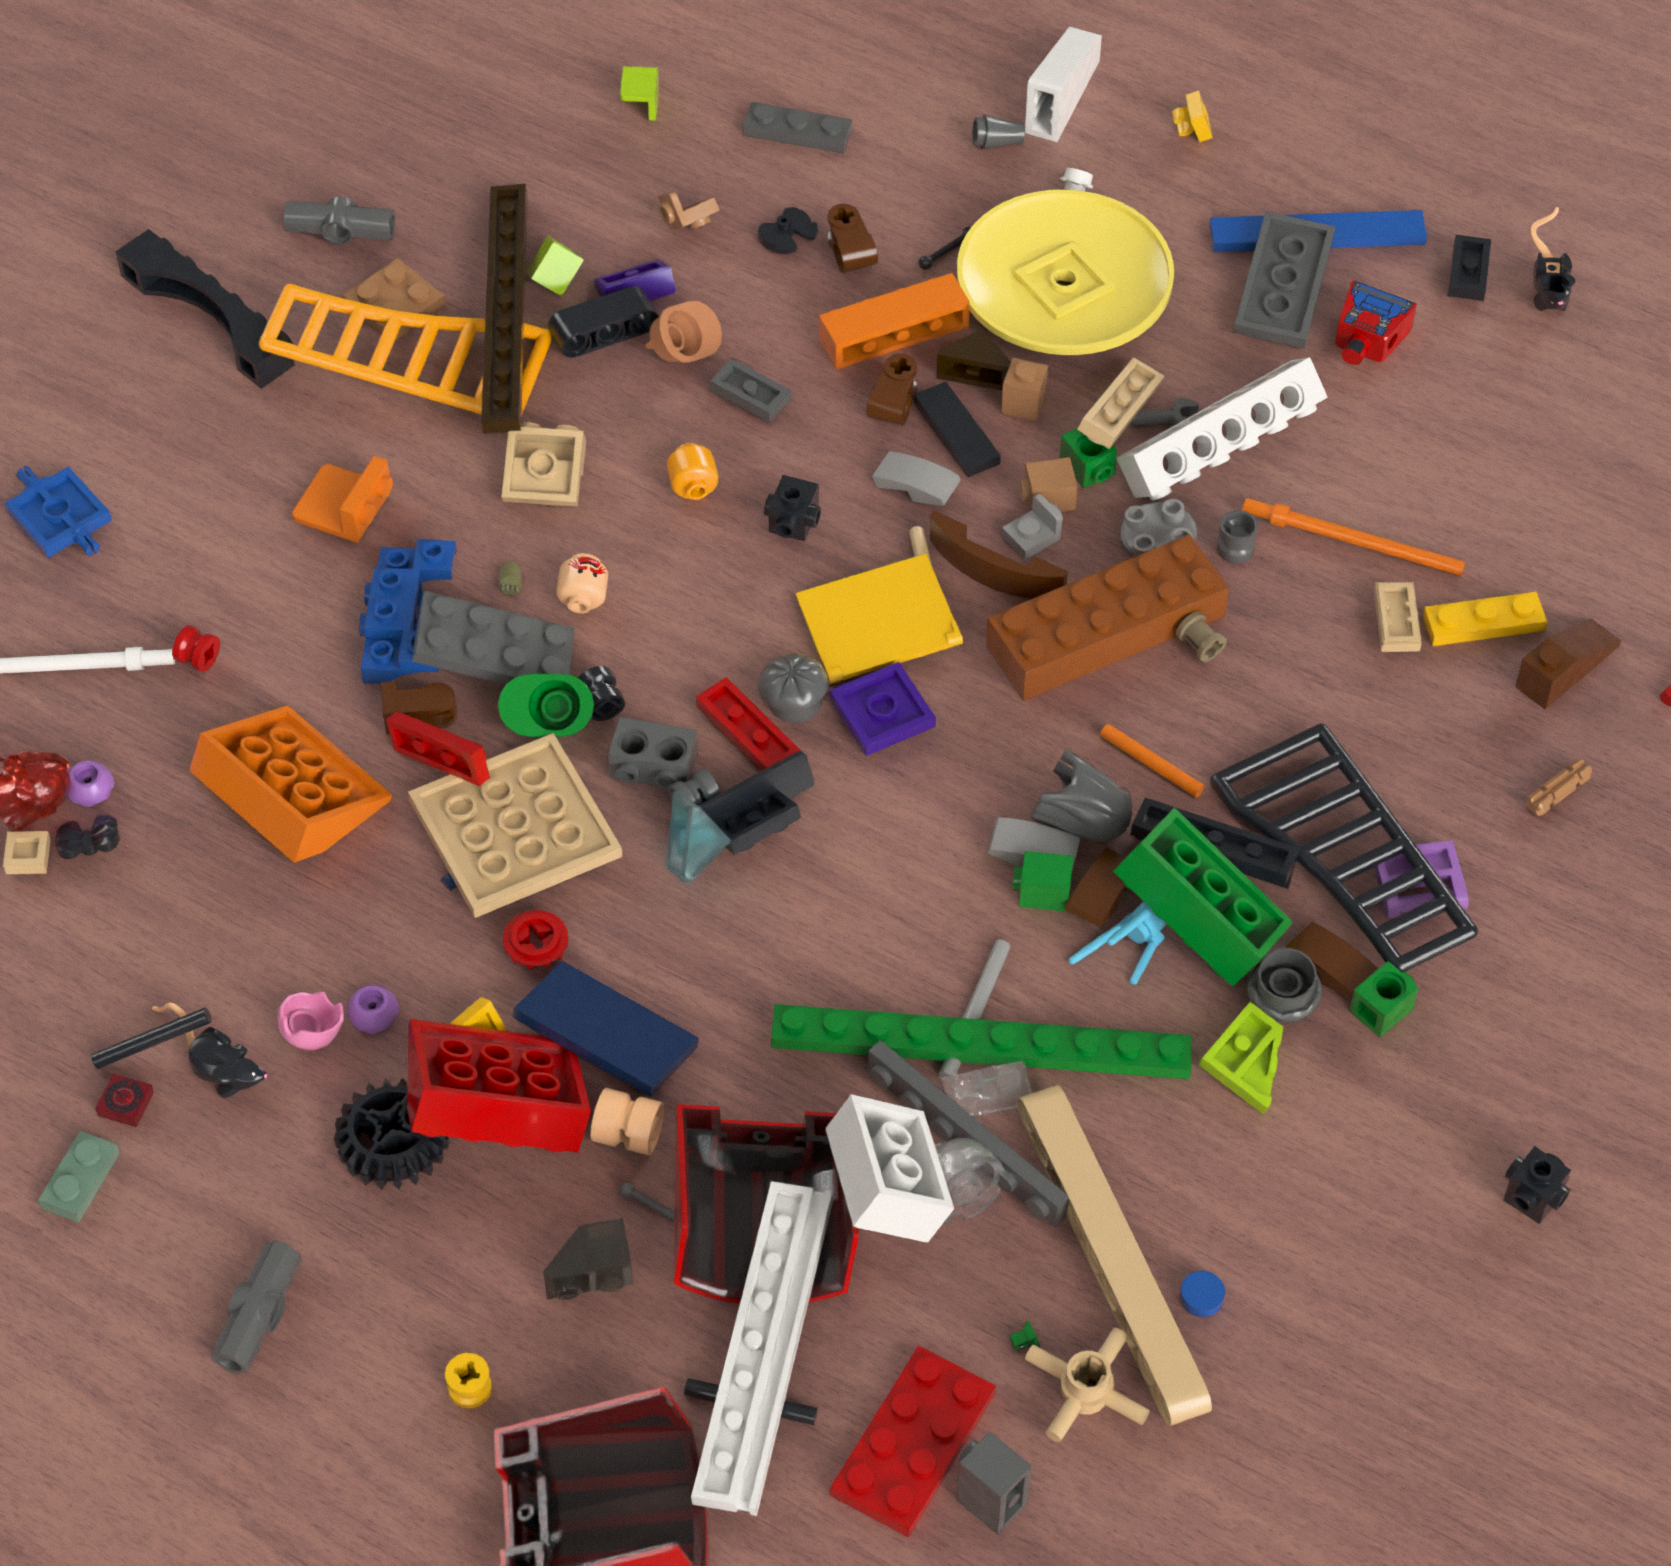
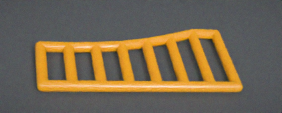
M286 284L283 287L259 340L261 350L482 415L483 376L474 397L454 392L453 390L476 333L485 332V318L434 316L397 311L328 295L294 284ZM294 300L314 306L298 345L277 340ZM329 310L350 315L333 356L312 350ZM365 319L386 323L368 366L347 360ZM524 323V338L534 340L535 344L522 374L521 417L553 337L550 330ZM400 327L422 328V333L404 376L383 371ZM438 330L460 331V336L439 387L418 381Z

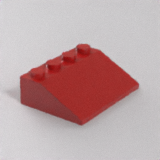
M410 1019L408 1025L407 1110L411 1132L420 1133L427 1137L447 1136L462 1138L468 1142L487 1141L503 1143L510 1147L528 1146L544 1148L557 1153L563 1151L579 1153L591 1108L578 1056L575 1053L544 1036Z

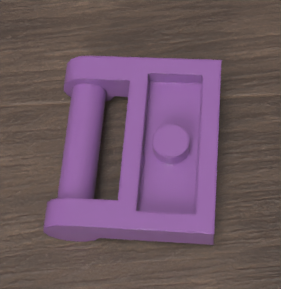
M1453 840L1417 844V847L1443 882L1449 885L1450 891L1461 906L1467 909L1469 904L1468 893ZM1403 854L1374 867L1379 886L1413 869ZM1423 882L1413 888L1426 887ZM1432 893L1400 897L1397 895L1382 902L1384 915L1386 918L1398 917L1401 912H1408L1435 899Z

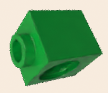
M1077 427L1061 435L1060 459L1070 457L1075 478L1084 489L1095 483H1102L1112 475H1115L1117 449L1114 445L1108 449L1103 445L1092 442L1088 439L1087 435L1078 431Z
M1387 961L1354 989L1349 1012L1378 1037H1381L1414 1009L1419 986L1415 984L1413 978L1407 972L1399 971ZM1381 995H1387L1392 997L1393 999H1387L1382 997Z

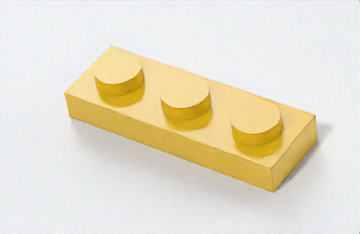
M1537 592L1426 606L1423 612V619L1432 646L1545 631L1547 624Z

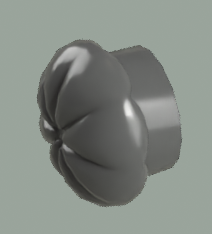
M798 653L787 654L771 660L762 670L758 681L759 693L766 704L769 705L772 713L782 721L791 723L805 722L813 718L820 711L822 698L828 688V676L823 666L816 659Z
M1292 948L1277 949L1269 953L1251 972L1247 983V991L1251 1003L1276 1022L1295 1023L1303 1020L1313 1013L1322 997V985L1311 958L1302 951Z

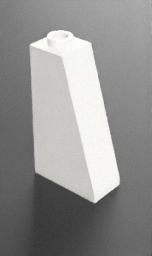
M1069 26L1028 81L1025 133L1058 142L1100 61L1102 35Z

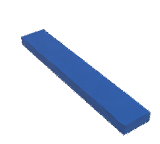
M1422 210L1286 215L1335 226L1331 248L1426 245L1427 240ZM1264 216L1210 218L1209 228L1213 252L1255 251Z

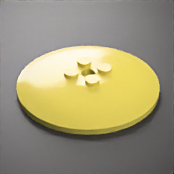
M1045 190L1027 193L1007 200L989 210L974 223L962 241L958 253L957 281L970 301L968 309L985 328L1007 342L1046 354H1092L1118 347L1133 340L1158 320L1170 300L1173 289L1174 263L1167 242L1158 229L1146 217L1128 205L1110 197L1086 191ZM1061 280L1063 282H1072L1073 284L1062 286L1056 282Z

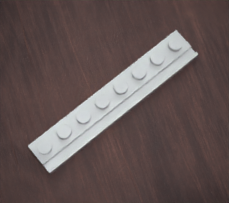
M771 1181L691 1495L693 1505L732 1512L742 1510L750 1512V1515L757 1516L833 1203L832 1191L826 1190L825 1193L816 1192L810 1187Z

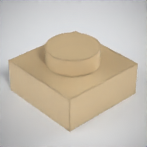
M48 831L7 832L3 861L5 873L47 874L51 842Z

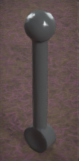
M627 1181L620 1185L619 1193L623 1198L632 1197L674 1222L675 1212L637 1191L632 1182ZM688 1216L687 1235H691L697 1230V1220L692 1216Z

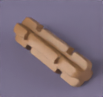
M1583 759L1574 760L1567 766L1568 770H1561L1541 786L1542 790L1536 789L1527 797L1526 808L1535 816H1542L1551 809L1549 805L1555 806L1577 789L1575 785L1581 786L1590 779V774L1592 773L1591 766L1586 764Z

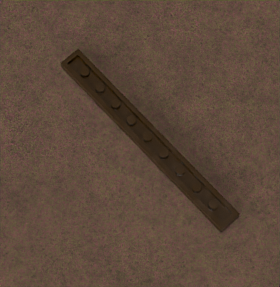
M526 184L491 186L481 415L483 433L521 431L528 198Z

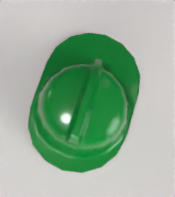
M527 674L517 676L506 684L500 693L498 702L500 718L507 728L518 735L528 737H545L552 733L556 737L574 735L586 727L592 717L594 708L592 692L585 682L575 676L566 674Z

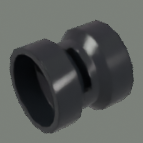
M596 666L589 668L578 677V679L585 682L592 692L594 701L592 720H609L623 711L625 700L621 691L615 688L617 685L616 678L609 667Z

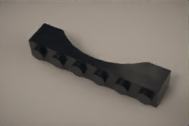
M148 229L115 251L121 277L142 294L181 300L202 309L214 317L225 328L232 340L237 370L259 388H264L295 366L293 359L260 349L259 340L268 323L261 313H254L237 294H230L213 275H206L189 256L184 257L177 252L166 238H160ZM280 330L277 340L293 344L289 336Z

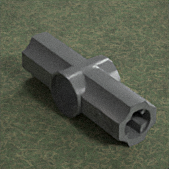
M342 196L330 199L328 204L287 201L284 209L285 231L322 234L324 239L333 244H346L352 237L393 240L395 233V210L358 207L353 200Z
M275 1240L271 1243L266 1242L247 1282H240L231 1297L228 1309L229 1319L211 1354L213 1362L223 1367L226 1371L235 1374L248 1373L266 1333L273 1332L282 1318L285 1308V1294L302 1261L300 1253L293 1250L288 1244Z

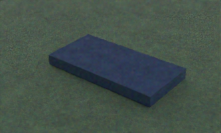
M561 961L513 1010V1018L650 1097L698 1046L699 1038L564 961Z

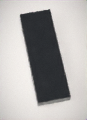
M946 381L914 394V404L967 477L1000 464L1001 455Z

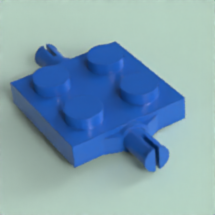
M24 466V471L20 468L17 472V478L21 480L26 488L21 494L4 503L7 513L47 558L74 543H77L86 555L92 556V551L96 554L100 545L90 536V533L112 521L110 511L69 466L52 476L41 479L35 475L29 466Z

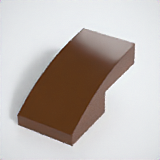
M1106 847L1079 882L1066 903L1065 910L1101 927L1118 909L1121 896L1128 889L1123 881L1113 872L1126 856Z
M1314 922L1310 923L1286 945V948L1302 951L1311 958L1316 967V972L1320 974L1322 985L1351 999L1354 989L1378 970L1357 949L1336 934Z

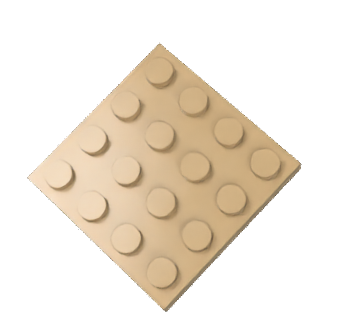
M554 733L486 760L490 778L480 786L450 774L408 791L409 801L474 918L622 857L621 845Z

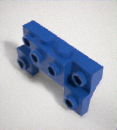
M417 539L416 549L381 547L378 567H374L372 583L365 584L364 603L365 606H368L367 613H361L359 619V634L366 637L361 663L363 683L381 684V682H390L406 674L439 671V668L412 662L420 602L424 593L422 582L452 580L454 554L457 551L456 541Z

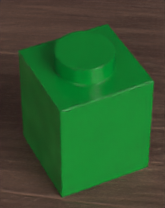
M1025 851L1023 867L1015 866L1012 890L1020 891L1019 907L1068 912L1065 910L1070 895L1073 856Z

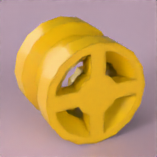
M463 1353L450 1360L446 1366L445 1380L449 1397L453 1403L467 1409L476 1408L484 1404L492 1391V1382L487 1362L475 1353ZM470 1374L469 1378H466L463 1381L460 1379V1377L463 1378L464 1376Z

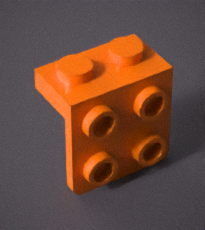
M373 456L362 474L331 464L323 465L292 511L293 520L299 524L358 543L392 490L393 479L390 477L388 460Z

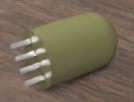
M508 561L503 563L499 569V589L503 594L515 595L522 588V570L517 563Z

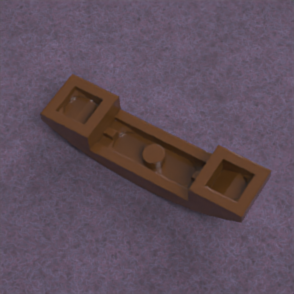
M935 510L930 515V541L951 565L971 579L997 591L1028 599L1036 598L1067 585L1068 571L1035 556L1027 566L968 540L967 525Z

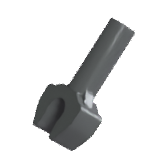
M1177 398L1174 406L1169 410L1139 411L1131 421V426H1174L1188 418L1184 416L1190 417L1196 414L1199 409V403L1187 398Z

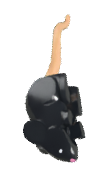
M1558 207L1554 209L1552 214L1537 220L1530 227L1531 239L1540 251L1533 270V283L1539 293L1534 296V304L1539 311L1546 309L1565 311L1569 303L1571 287L1575 284V279L1571 276L1572 262L1567 253H1563L1560 258H1553L1548 247L1536 234V230L1540 225L1549 222L1558 214Z
M171 1002L166 1003L163 1007H152V1010L158 1013H165L171 1009L179 1017L186 1015L183 1009ZM209 1026L196 1038L193 1030L185 1033L189 1047L188 1059L193 1073L201 1080L220 1084L217 1089L220 1097H230L238 1091L252 1087L267 1078V1073L252 1060L244 1058L247 1049L240 1044L234 1047L231 1046L230 1038L221 1031Z

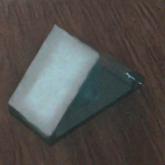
M673 792L666 868L684 883L692 882L731 840L697 804L682 792Z

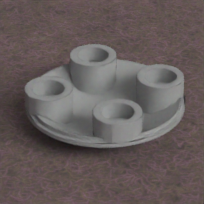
M1177 499L1148 503L1142 506H1131L1126 510L1125 519L1121 526L1122 542L1126 549L1134 556L1189 534L1194 541L1197 536V527L1193 517L1185 510L1184 504Z

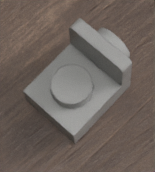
M1041 494L1033 497V505L1030 512L1002 527V538L1025 561L1061 540L1062 513L1057 505L1052 502L1049 503Z

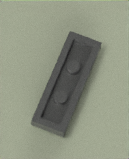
M751 102L743 124V136L843 154L852 132V119Z

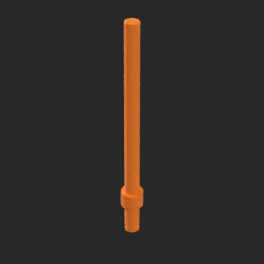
M1246 497L1242 511L1268 519L1271 525L1278 527L1292 526L1458 576H1462L1465 567V561L1291 511V506L1276 502L1274 506Z

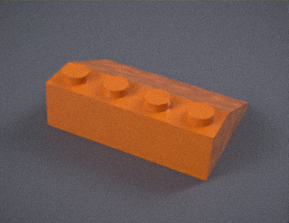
M288 705L200 733L189 769L207 788L213 791L293 863L325 852L389 803L393 796Z

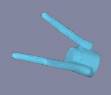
M1142 902L1118 924L1071 956L1068 962L1073 965L1106 942L1112 946L1127 935L1136 943H1148L1130 978V984L1136 985L1156 947L1165 939L1160 931L1167 923L1157 917L1145 902Z

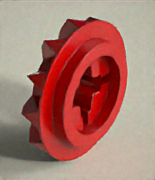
M532 910L521 913L514 917L504 930L503 946L505 954L511 957L514 965L521 963L526 965L529 970L533 966L540 965L548 968L550 962L555 959L561 960L566 947H569L567 927L558 916L547 911ZM530 931H533L534 935H537L538 939L542 940V949L535 948L534 944L530 943Z

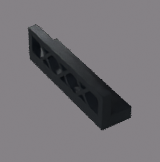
M1145 797L1132 823L1130 835L1136 839L1143 840L1174 807ZM1176 808L1244 875L1289 889L1299 848Z

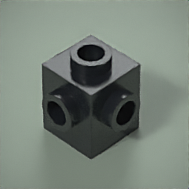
M782 475L775 494L768 495L764 506V515L769 518V532L784 538L805 541L810 528L817 527L821 516L819 484Z
M1534 1146L1525 1159L1517 1156L1508 1168L1505 1177L1509 1179V1184L1503 1201L1540 1224L1552 1208L1557 1211L1567 1199L1571 1189L1566 1184L1571 1169L1566 1167L1557 1156L1545 1153Z

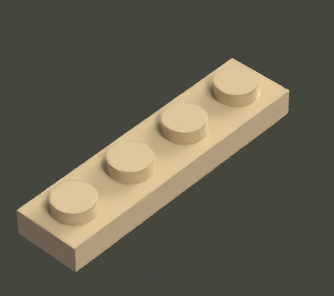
M1133 357L1084 416L1077 430L1087 435L1088 439L1092 442L1110 449L1159 388L1165 376Z

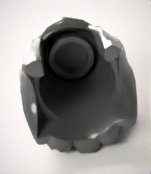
M1065 748L1060 758L1065 763L1058 760L1053 770L1062 780L1063 790L1043 793L1040 796V801L1035 804L1031 818L1044 825L1093 842H1108L1116 839L1131 824L1133 804L1130 791L1126 787L1118 786L1105 773Z

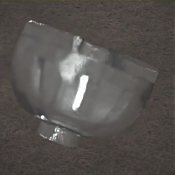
M970 1138L951 1139L935 1145L954 1206V1210L943 1223L952 1224L949 1218L959 1215L964 1221L973 1218L985 1210L1000 1194L1002 1189L998 1185L1000 1180L999 1174L1006 1180V1171L1002 1163L986 1145Z

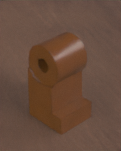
M397 681L381 682L382 710L386 735H390L386 719L396 711L440 729L449 727L457 719L455 694L453 689L445 683L435 682L424 688L398 690Z

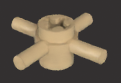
M1113 1328L1098 1352L1081 1351L1075 1354L1068 1363L1034 1344L1029 1348L1025 1360L1060 1379L1061 1394L1065 1403L1045 1432L1051 1440L1058 1443L1061 1442L1079 1413L1093 1414L1100 1411L1105 1405L1139 1425L1145 1422L1150 1410L1114 1390V1379L1110 1365L1128 1339L1127 1334L1123 1330ZM1089 1379L1097 1382L1094 1387H1087Z

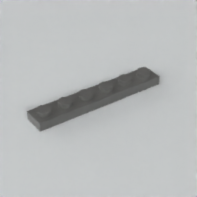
M881 1040L869 1050L868 1072L876 1085L882 1089L888 1088L899 1097L904 1107L924 1111L926 1120L941 1139L952 1141L962 1150L964 1157L976 1167L982 1166L988 1171L1003 1191L1007 1193L1013 1192L1024 1201L1027 1209L1033 1216L1040 1220L1045 1219L1054 1227L1067 1217L1069 1196Z

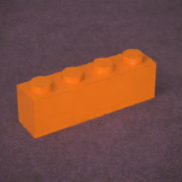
M953 273L946 274L819 315V341L837 370L968 328L970 301Z

